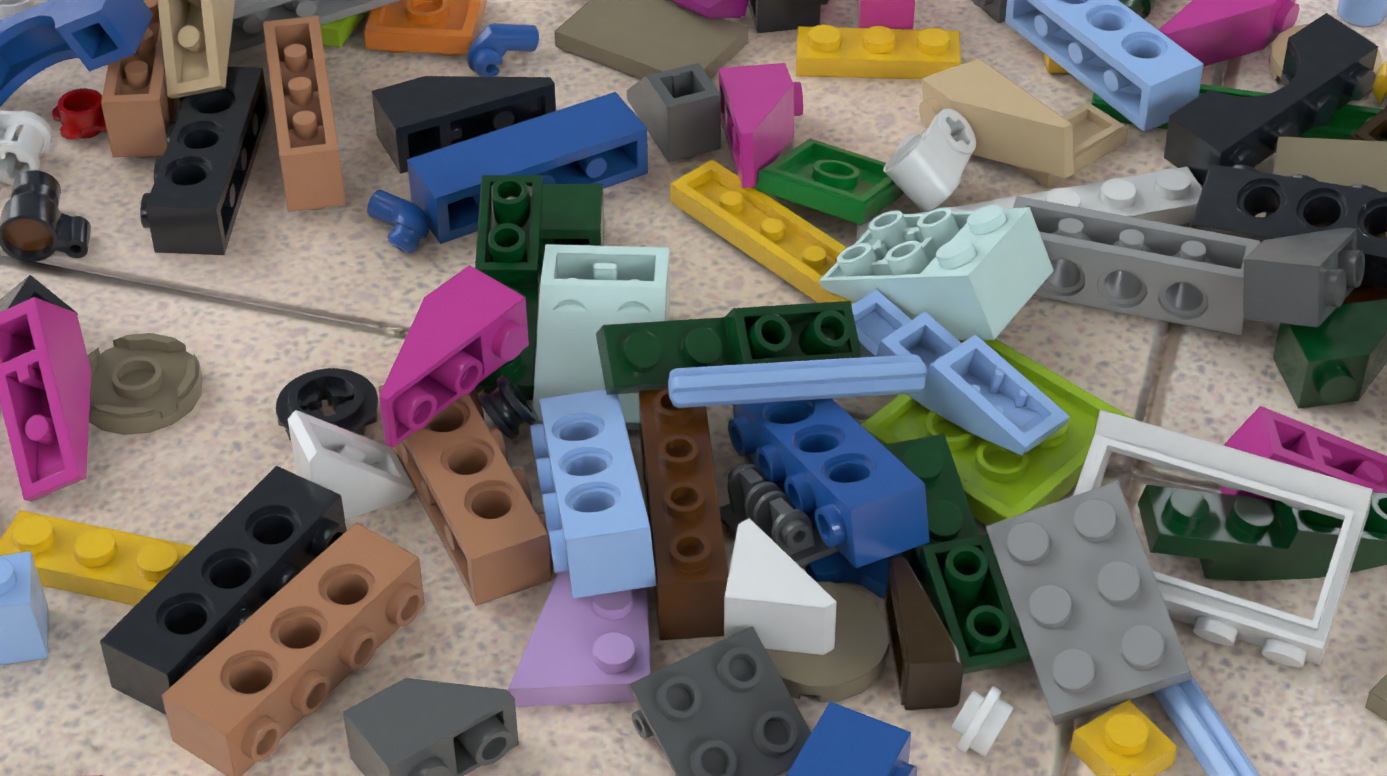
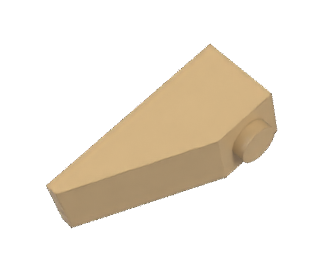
M158 0L168 97L174 99L225 88L235 0Z
M980 58L921 78L923 101L920 103L919 113L925 129L930 126L933 118L943 109H953L967 120L975 134L977 144L976 149L971 155L1064 179L1074 175L1073 124Z

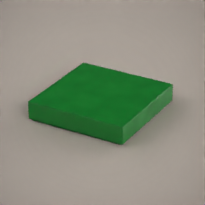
M811 138L761 169L756 187L758 191L863 225L904 194L883 171L887 163Z

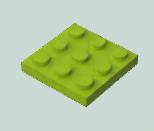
M996 338L995 340L983 341L1070 416L1065 426L1023 456L966 431L924 407L907 394L898 395L861 425L882 445L945 434L972 515L987 526L1058 502L1077 485L1095 434L1100 409L1132 418Z

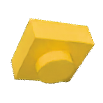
M1127 700L1073 731L1071 750L1097 776H1155L1174 765L1177 746L1130 700Z

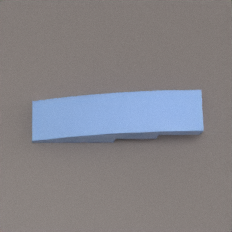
M877 289L851 305L862 357L911 354L920 356L926 369L925 387L919 393L907 395L966 431L1023 456L1067 424L1070 416L976 334L961 343L926 311L911 320Z

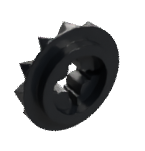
M339 368L314 370L293 379L280 392L276 401L278 425L285 428L291 441L288 418L297 410L364 436L366 425L377 422L378 395L373 384L356 372ZM327 400L328 406H332L336 414L324 416L320 410L322 408V401Z

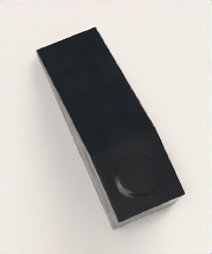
M423 76L372 91L377 137L400 174L408 172L407 159L556 111L555 83L551 77Z

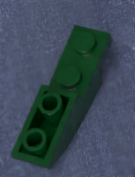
M482 175L475 268L526 297L529 346L523 349L515 359L507 361L478 383L475 387L477 393L483 389L488 391L495 390L498 385L496 379L505 374L518 386L528 400H533L539 295L542 275V175Z
M851 301L733 308L725 317L603 325L596 333L606 395L639 393L638 391L668 389L669 374L675 368L862 357Z
M945 434L883 445L925 483L930 542L903 551L901 554L907 559L962 658L964 665L963 674L1028 662L1030 653L989 535H979Z
M1146 485L1138 501L1150 553L1199 558L1204 577L1207 579L1268 581L1326 577L1344 520L1315 511L1295 509L1274 499ZM1372 492L1369 514L1350 573L1387 565V493Z

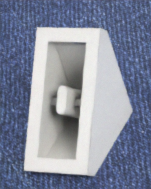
M297 410L288 418L296 474L340 494L345 520L406 500L415 491L393 448Z
M750 518L738 524L724 597V639L753 626L765 649L824 655L833 650L835 647L837 601Z

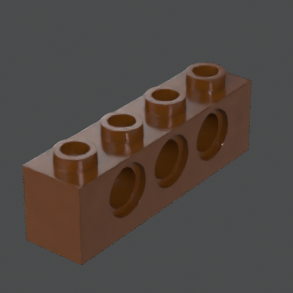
M668 389L638 391L640 451L646 511L651 530L656 586H654L659 640L724 636V597L728 581V570L706 406L677 408L673 406L669 398Z

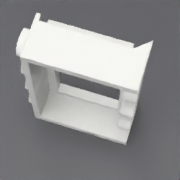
M1100 409L1095 434L1073 496L1100 487L1113 451L1150 462L1161 469L1177 470L1214 481L1228 489L1244 490L1281 501L1295 509L1311 510L1344 520L1312 620L1153 571L1170 618L1194 625L1193 632L1197 636L1226 646L1234 645L1235 639L1263 647L1261 652L1263 656L1290 667H1303L1305 661L1321 665L1369 514L1373 489Z

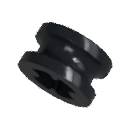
M503 374L496 379L498 385L495 390L488 391L483 389L477 396L494 424L505 436L512 440L519 435L518 428L522 423L526 422L529 425H533L538 421V416L523 392L508 376Z

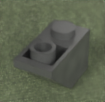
M699 63L647 75L627 90L628 102L641 122L647 127V131L668 163L680 159L693 158L700 154L721 149V94Z
M1338 228L1268 239L1260 243L1244 258L1243 319L1319 327L1337 307L1342 305L1344 299L1356 287L1358 288L1361 285L1365 269V255L1363 250H1356L1357 229Z
M405 678L343 711L350 758L364 776H464L482 765L485 766L497 762L510 749L519 745L515 698L507 689Z

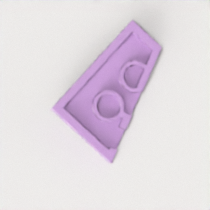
M568 571L558 572L508 688L509 693L515 698V706L636 702L628 685L651 674L647 587L573 598Z

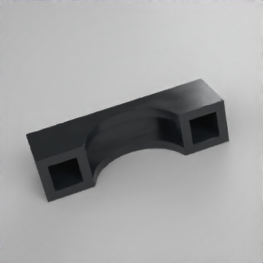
M1325 13L1288 38L1281 75L1284 87L1266 95L1253 97L1232 96L1208 90L1170 115L1164 158L1177 168L1188 166L1197 182L1202 186L1211 164L1227 167L1246 165L1254 168L1276 153L1278 137H1299L1312 127H1320L1325 124L1334 112L1350 101H1358L1363 98L1375 81L1376 75L1373 70L1379 46L1328 13Z

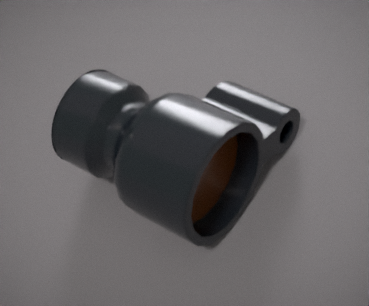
M38 170L26 171L15 179L11 199L6 202L0 218V246L9 256L24 262L45 260L54 254L55 251L64 252L72 258H82L88 252L91 225L87 219L81 216L71 217L60 212L58 206L61 187L52 175Z

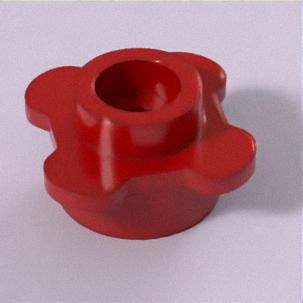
M80 88L71 90L60 97L58 106L52 110V116L55 121L61 123L60 134L63 138L70 140L78 138L87 139L98 135L101 131H107L101 104L102 95L98 91Z

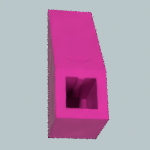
M470 265L424 297L379 395L386 445L393 448L416 430L425 427L434 416L462 395L470 393L478 383L507 361L515 359L523 349L529 346L526 297Z

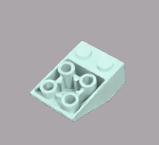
M988 205L978 210L952 212L950 208H938L921 214H903L901 211L896 210L883 213L874 218L869 223V229L853 246L848 247L838 255L837 263L819 282L822 289L852 302H857L877 289L911 320L926 311L958 340H967L975 334L982 340H995L1051 275L1054 269L1030 207L1003 209L1000 205Z
M545 245L540 282L533 408L538 416V421L533 425L542 424L539 399L605 389L596 333L603 325L669 321V247ZM639 393L618 394L626 430H640Z

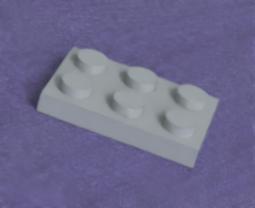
M1119 481L986 526L1055 725L1192 679L1189 665Z

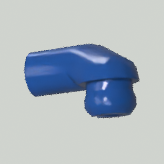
M489 24L468 49L467 61L470 69L480 77L496 76L500 72L496 65H502V57L507 51L533 52L537 49L539 43L537 27L528 24Z
M377 190L371 196L367 206L368 215L394 227L388 234V242L393 247L407 254L414 253L419 247L420 240L426 239L429 233L426 215L423 210L416 204L383 190Z

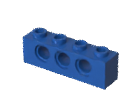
M832 398L733 405L734 419L728 422V432L736 453L740 457L746 456L754 465L758 466L764 472L767 482L775 483L791 499L793 509L803 511L810 518L811 523L818 529L824 543L828 547H835L855 568L930 542L925 483Z

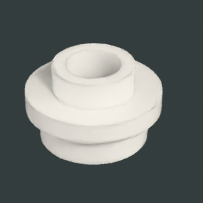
M992 686L986 698L972 691L951 726V729L963 735L956 749L965 754L968 748L983 757L986 756L1014 709L1012 705L999 698L1002 693L1001 690Z

